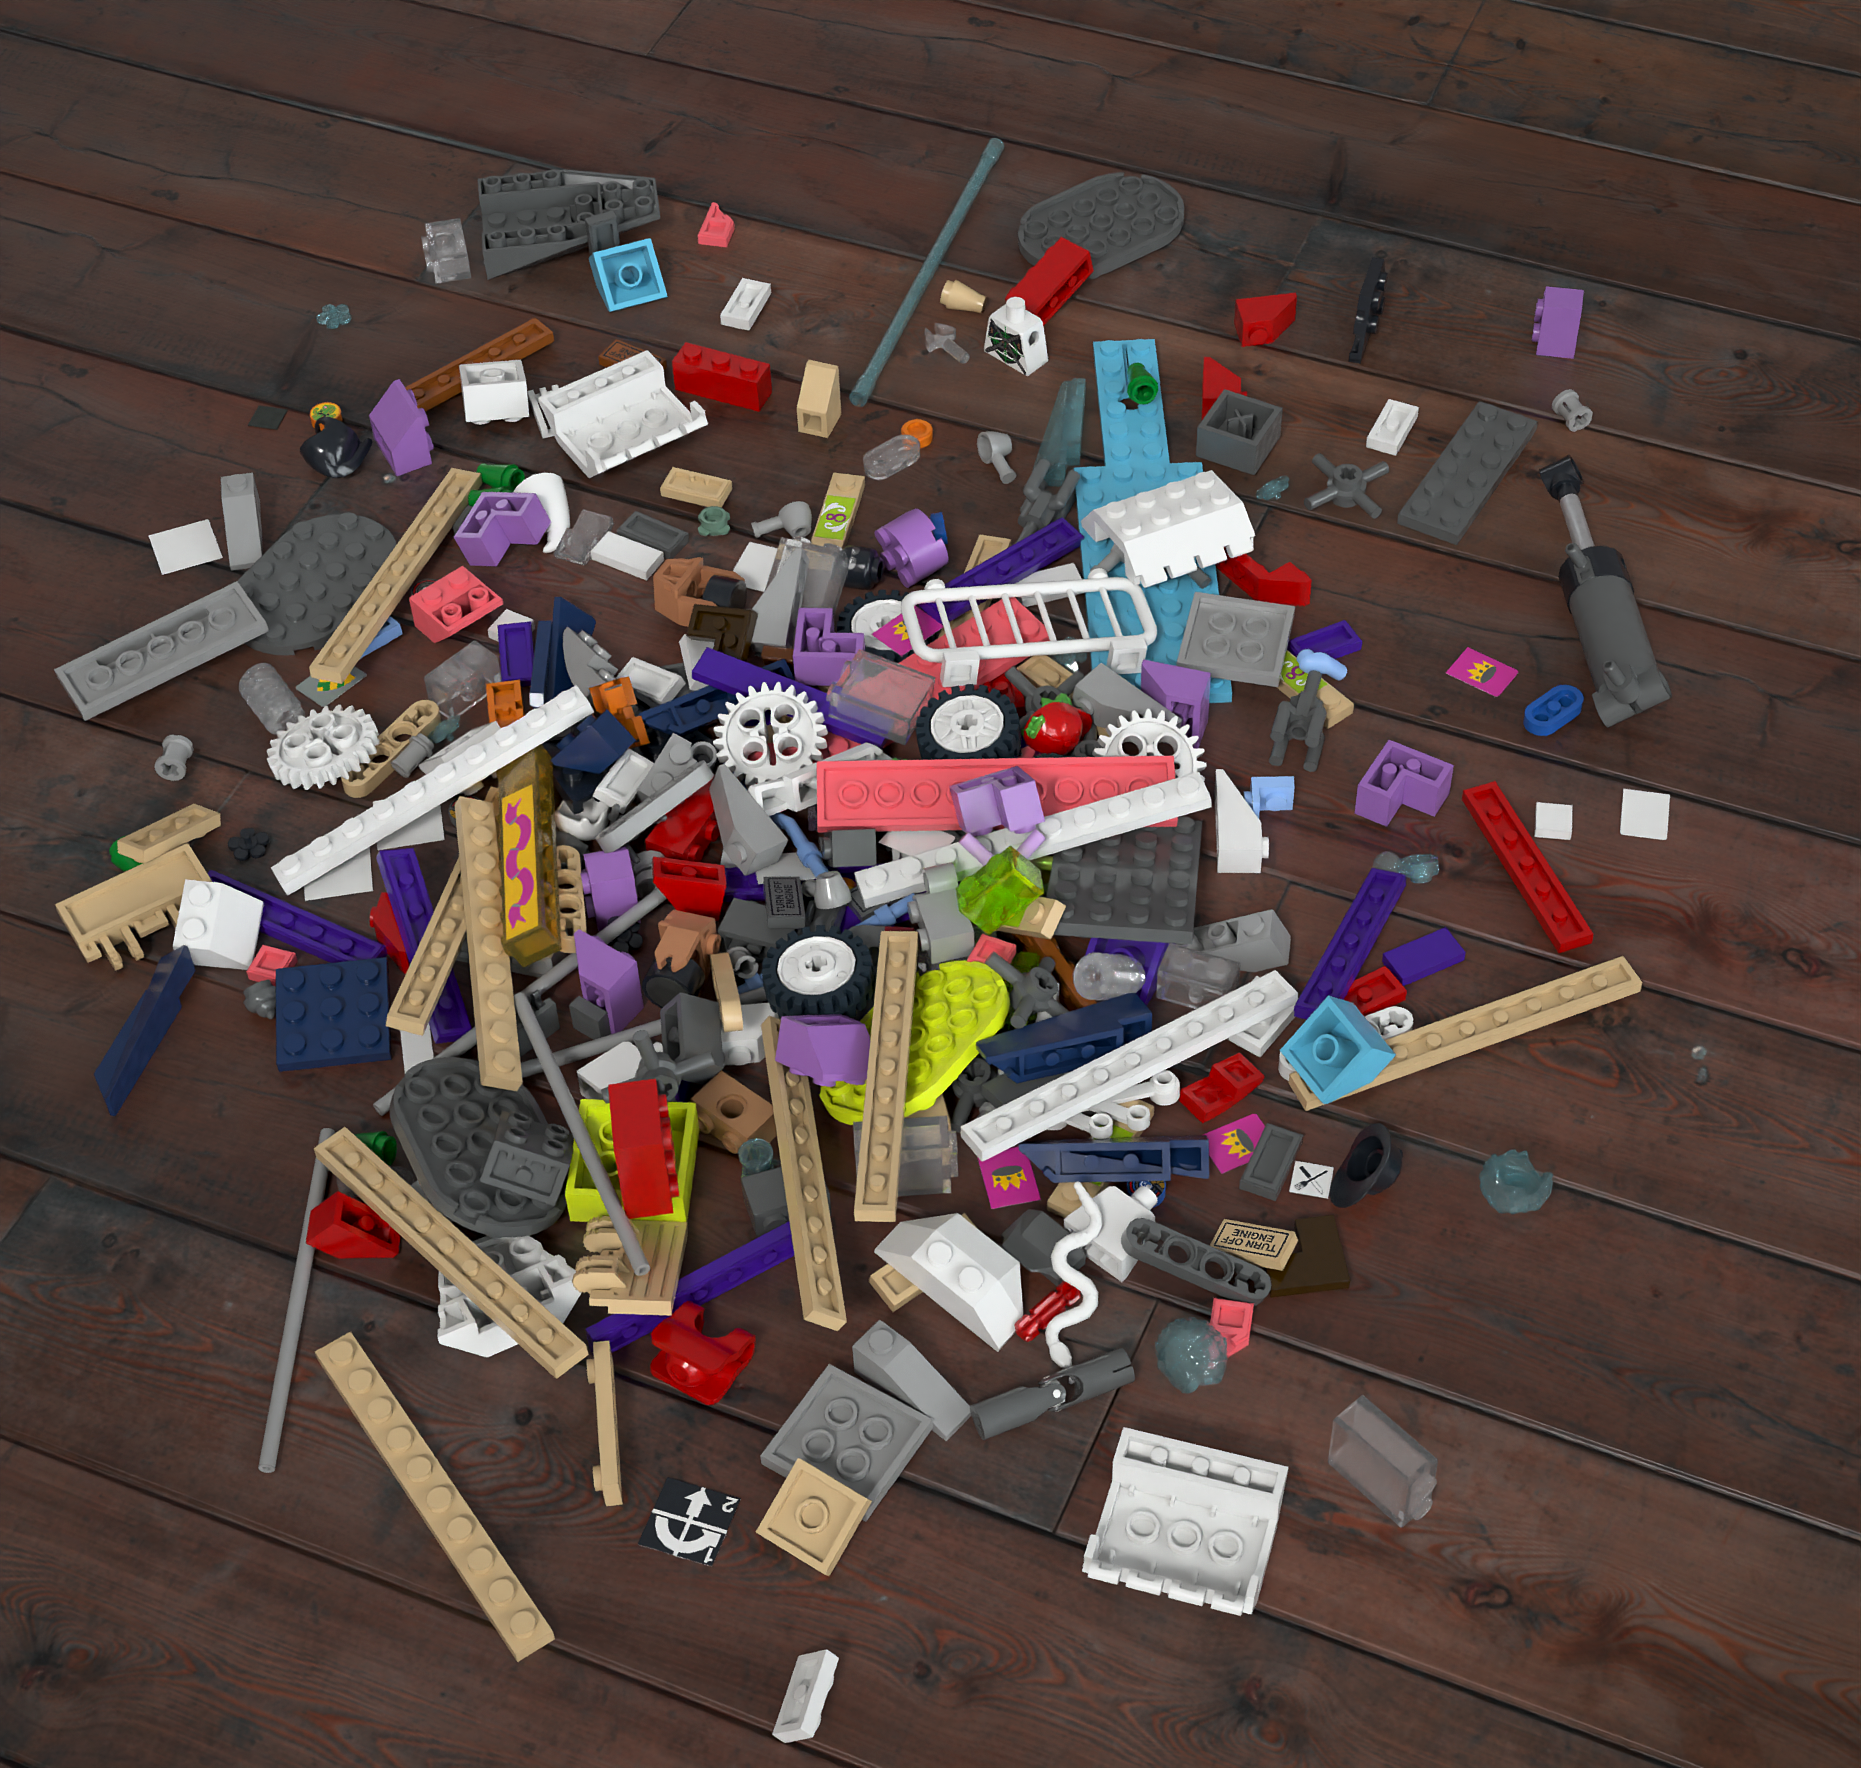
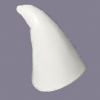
M554 473L532 475L523 480L513 493H536L551 520L550 525L545 531L548 542L543 548V553H551L559 550L566 543L570 528L569 506L564 483L561 477Z

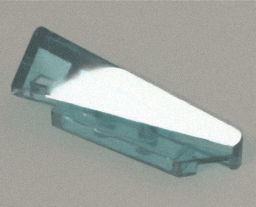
M1073 378V381H1065L1060 386L1033 467L1034 470L1039 459H1046L1050 462L1051 466L1044 477L1048 486L1061 487L1066 478L1067 465L1080 466L1086 379Z

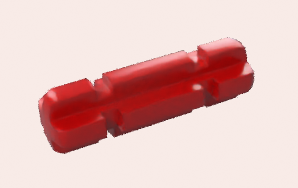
M1063 1281L1056 1287L1057 1292L1051 1291L1029 1310L1031 1315L1025 1314L1015 1322V1333L1025 1342L1032 1341L1040 1334L1038 1329L1044 1330L1047 1328L1048 1323L1054 1316L1066 1311L1065 1306L1070 1307L1080 1299V1290Z

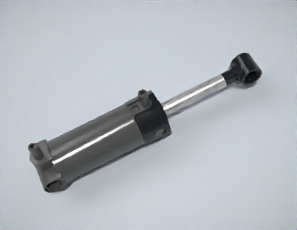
M1567 455L1539 469V473L1551 497L1559 500L1572 543L1568 544L1565 548V552L1569 557L1560 567L1558 577L1596 690L1592 697L1597 712L1605 726L1609 728L1672 698V693L1667 679L1657 666L1622 554L1614 548L1594 546L1578 497L1580 485L1584 484L1583 477L1571 455Z

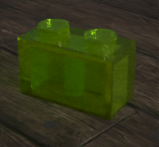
M1011 845L1000 854L992 856L985 866L973 875L964 878L959 886L956 887L959 911L988 935L1044 893L1040 870Z

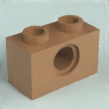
M722 1070L691 1098V1103H696L699 1130L705 1134L711 1133L721 1140L730 1152L740 1153L750 1161L777 1136L773 1105Z

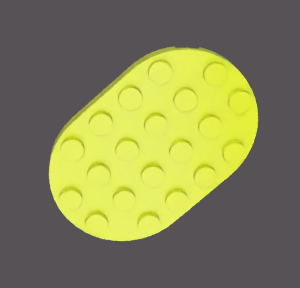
M966 960L951 961L939 964L940 970H932L920 976L919 972L916 973L904 1118L919 1110H926L933 1106L936 1098L958 1078L960 1073L979 1054L976 1049V1042L994 1036L1005 1025V1019L1010 1007L1009 992L1002 977L986 964L976 961L967 962ZM874 1006L859 1021L865 1024L870 1039ZM836 1081V1086L820 1087L819 1096L832 1117L848 1125L862 1126L866 1083L864 1085H854L844 1081Z

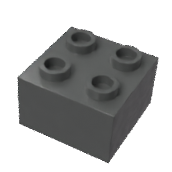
M1224 389L1197 427L1196 456L1255 475L1281 436L1283 408Z

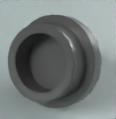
M270 980L255 983L243 991L245 997L243 1003L249 1012L257 1013L260 1017L268 1019L275 1017L276 986H273Z

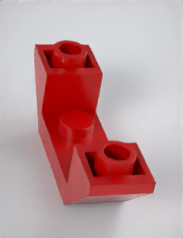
M1224 548L1227 560L1215 564L1219 571L1255 601L1303 607L1310 604L1312 579L1291 562L1269 573L1263 565L1258 564L1249 555L1243 554L1230 558L1226 548Z

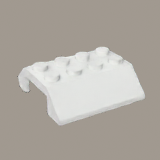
M648 350L538 397L539 404L558 444L588 478L708 425L705 410L696 401L690 402V413L665 386L663 366Z
M1212 470L1200 472L1195 476L1178 482H1170L1166 486L1148 492H1141L1136 496L1118 502H1111L1106 506L1094 509L1081 520V526L1095 542L1111 538L1124 553L1125 576L1134 586L1140 584L1141 581L1144 588L1167 581L1164 568L1167 569L1171 579L1196 571L1195 557L1199 567L1205 568L1227 560L1224 548H1226L1230 558L1252 552L1254 550L1253 537L1256 536L1243 502Z
M1123 1427L1113 1459L1112 1483L1096 1535H1090L1084 1554L1082 1572L1088 1573V1578L1116 1585L1120 1581L1125 1582L1128 1588L1159 1596L1161 1592L1169 1593L1168 1598L1199 1606L1208 1603L1211 1604V1609L1241 1616L1243 1612L1252 1614L1259 1598L1277 1529L1288 1467Z

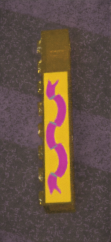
M542 744L496 771L499 790L496 792L499 802L497 820L500 826L498 845L501 851V861L498 863L502 884L499 887L502 898L500 918L503 923L501 945L505 953L510 957L514 956L522 967L562 950L553 766L550 761L552 757Z

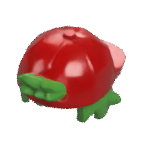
M1065 693L1057 695L1055 700L1041 698V708L1030 716L1025 728L1021 730V735L1026 744L1033 750L1048 757L1058 758L1073 751L1078 743L1083 741L1084 735L1089 732L1092 725L1091 715L1080 708L1073 707L1070 698Z

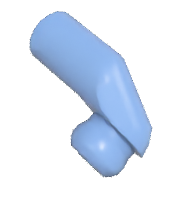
M1304 649L1297 655L1299 668L1305 673L1315 670L1321 674H1327L1338 681L1346 676V666L1326 653H1314L1310 649Z

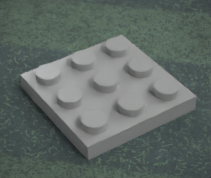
M1195 592L1176 666L1209 672L1212 678L1278 687L1294 620L1295 606Z
M828 1364L760 1455L761 1464L787 1478L798 1458L803 1459L871 1500L872 1502L862 1518L866 1522L933 1429V1419Z

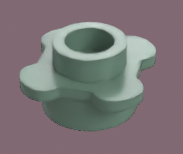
M710 506L698 515V520L701 522V525L698 527L700 535L717 536L726 535L730 532V526L727 525V521L730 520V514L723 508Z

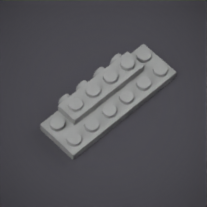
M238 581L68 662L54 669L65 691L86 721L268 632L269 629L262 615Z

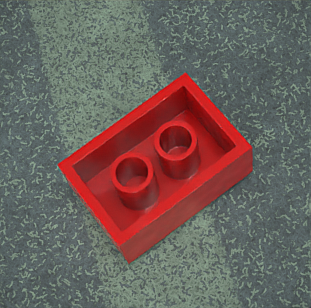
M656 1079L609 1084L608 1092L613 1147L624 1211L628 1219L674 1213L672 1197H679L680 1195L666 1094H658Z

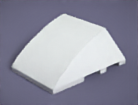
M485 1236L473 1241L476 1246L560 1322L564 1323L582 1293L573 1287L572 1279L576 1270L567 1265L565 1258L559 1254L556 1256L549 1254L543 1250L540 1242L530 1236L502 1237L498 1239ZM439 1271V1344L484 1357H490L518 1344Z

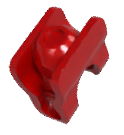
M686 1301L670 1317L664 1319L653 1329L651 1342L654 1346L660 1348L661 1351L652 1360L650 1371L654 1377L706 1405H714L722 1399L736 1377L751 1361L755 1351L756 1335L742 1328H735L731 1333L723 1337H707L701 1334L705 1322V1308L692 1301Z

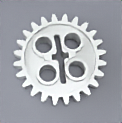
M763 682L761 692L758 693L752 686H749L748 697L745 698L742 694L736 693L737 705L726 702L725 705L729 715L718 714V719L724 726L714 727V732L719 737V739L713 741L715 749L720 750L716 754L719 763H725L732 773L734 772L735 777L740 782L745 779L747 790L756 783L782 779L784 775L813 764V760L821 761L824 759L822 752L818 750L828 746L826 739L822 738L828 734L826 725H822L825 721L822 712L816 713L818 707L815 701L807 703L808 697L805 691L796 697V690L793 685L786 692H783L780 682H777L774 690L769 691L766 682ZM766 710H771V725L774 731L773 744L776 753V764L774 766L770 765L771 755L767 744L769 736L765 720ZM784 715L794 716L793 720L789 723L778 722ZM757 719L760 721L754 728L744 727L745 723L749 720ZM787 747L798 748L797 752L791 756L782 755L783 750ZM759 751L763 753L762 757L756 761L747 760L752 752Z
M340 704L333 711H330L328 706H324L321 713H316L313 709L307 718L302 715L297 716L299 722L296 724L287 722V731H277L279 739L270 741L272 748L267 749L269 756L267 761L276 780L280 779L284 786L291 783L292 788L296 789L303 784L304 789L308 790L313 784L317 783L318 788L321 789L327 781L335 785L337 778L340 776L349 779L348 772L351 770L360 772V763H370L371 760L368 755L377 753L375 746L380 744L377 737L379 733L371 715H365L363 709L355 711L351 705L343 711Z
M1146 709L1143 718H1140L1138 713L1133 710L1130 714V722L1122 715L1119 716L1117 719L1119 728L1109 724L1106 732L1110 737L1100 735L1097 742L1103 748H1094L1092 753L1095 757L1129 756L1124 753L1122 744L1133 742L1139 748V754L1136 756H1164L1158 751L1157 744L1167 742L1174 749V754L1172 755L1174 756V764H1178L1180 767L1175 769V779L1206 768V763L1197 761V758L1205 752L1204 749L1193 748L1199 737L1192 736L1187 738L1185 734L1190 726L1187 724L1180 729L1176 727L1177 716H1174L1170 722L1165 721V712L1161 710L1157 718H1152L1150 709Z

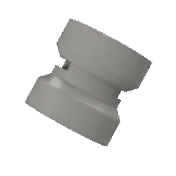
M650 850L637 854L640 858L638 864L631 861L636 893L640 899L645 898L657 889L653 883L652 858L653 856L666 858L658 851Z

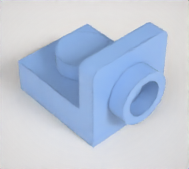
M1294 776L1251 777L1250 791H1244L1243 798L1258 819L1260 810L1280 811L1293 809Z

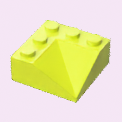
M581 1099L579 1112L624 1209L613 1147L610 1103L606 1104L604 1100ZM667 1102L680 1195L679 1197H672L674 1213L633 1218L630 1220L687 1222L700 1131L696 1103ZM574 1139L565 1197L570 1221L589 1222L593 1217L599 1216L602 1218L609 1215Z

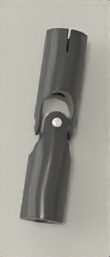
M1118 1348L1050 1374L1038 1382L1039 1387L1019 1386L970 1406V1412L976 1430L981 1439L986 1440L1033 1422L1046 1412L1047 1409L1048 1411L1055 1412L1064 1410L1131 1384L1135 1381L1133 1367L1125 1368V1366L1131 1364V1361L1125 1350ZM1063 1376L1070 1377L1075 1384V1393L1066 1402V1390L1057 1380Z

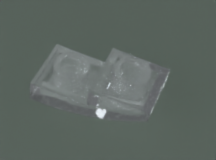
M583 509L573 529L566 528L554 552L555 558L581 565L587 564L592 559L591 550L608 531L612 530L614 526L612 517Z

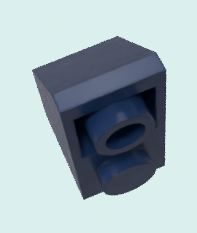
M606 709L597 718L590 714L576 727L580 731L578 735L575 736L572 731L556 745L560 751L550 761L555 766L600 774L636 740Z

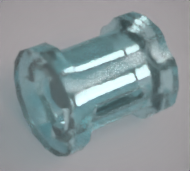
M757 1138L750 1139L739 1148V1161L743 1165L741 1178L775 1169L771 1163L773 1160V1149L769 1142Z

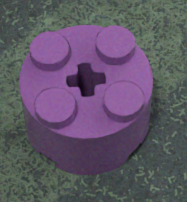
M916 508L902 514L874 532L877 541L884 551L880 553L884 566L889 571L895 568L898 571L900 581L906 588L913 586L938 571L949 560L942 538L936 541L931 532L936 529L935 526L921 510Z

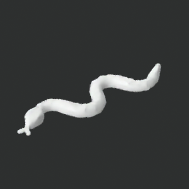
M1078 1181L1074 1183V1188L1079 1195L1085 1212L1090 1217V1223L1086 1229L1068 1234L1059 1240L1051 1254L1053 1270L1065 1282L1080 1290L1083 1295V1300L1079 1306L1054 1316L1048 1323L1045 1331L1046 1343L1049 1346L1051 1359L1062 1369L1072 1366V1356L1068 1347L1058 1339L1060 1330L1090 1318L1098 1307L1099 1292L1093 1281L1067 1263L1068 1253L1096 1239L1103 1227L1099 1206ZM1069 1377V1384H1073L1074 1382Z

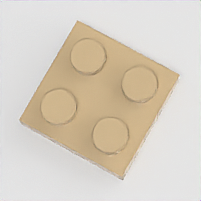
M798 1458L756 1533L824 1575L830 1576L872 1501L803 1459Z

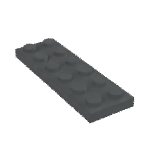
M1479 401L1399 512L1397 524L1458 545L1536 432L1538 421Z

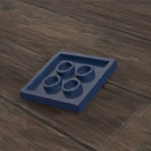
M387 957L276 969V1065L279 1072L392 1060L391 1027L386 1026L387 1015L390 1010L389 964Z

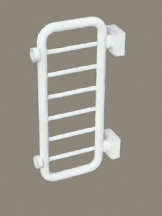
M1102 568L1092 570L1088 575V579L945 588L942 580L933 579L926 583L925 590L913 591L907 594L901 602V613L911 647L921 659L942 663L940 673L942 687L966 686V684L976 685L980 660L1109 651L1106 666L1115 673H1141V664L1143 659L1145 660L1147 646L1152 644L1157 637V626L1145 594L1139 584L1134 586L1128 578L1108 577L1106 570ZM1120 590L1130 594L1144 631L1143 634L1122 635L1107 591ZM1100 592L1115 637H1089L1074 593ZM1041 595H1068L1083 639L1057 641ZM1035 596L1050 641L1023 642L1009 598ZM1002 598L1016 640L1015 644L990 645L976 600ZM969 600L983 646L957 648L943 602ZM936 603L950 648L933 649L925 644L914 609L915 605Z

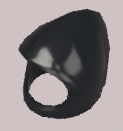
M321 417L315 423L316 435L310 437L301 445L300 453L306 463L318 473L330 478H343L353 473L360 466L373 441L367 438L360 442L357 434L343 422L332 417ZM319 424L324 425V429L322 431L320 430Z

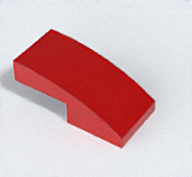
M1239 1052L1212 1065L1208 1077L1182 1088L1178 1100L1203 1124L1225 1112L1246 1097L1263 1082L1265 1076Z

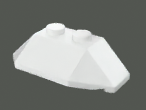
M954 1213L900 1222L875 1248L874 1253L997 1352L1015 1334V1322L1023 1316L1020 1262L960 1214Z

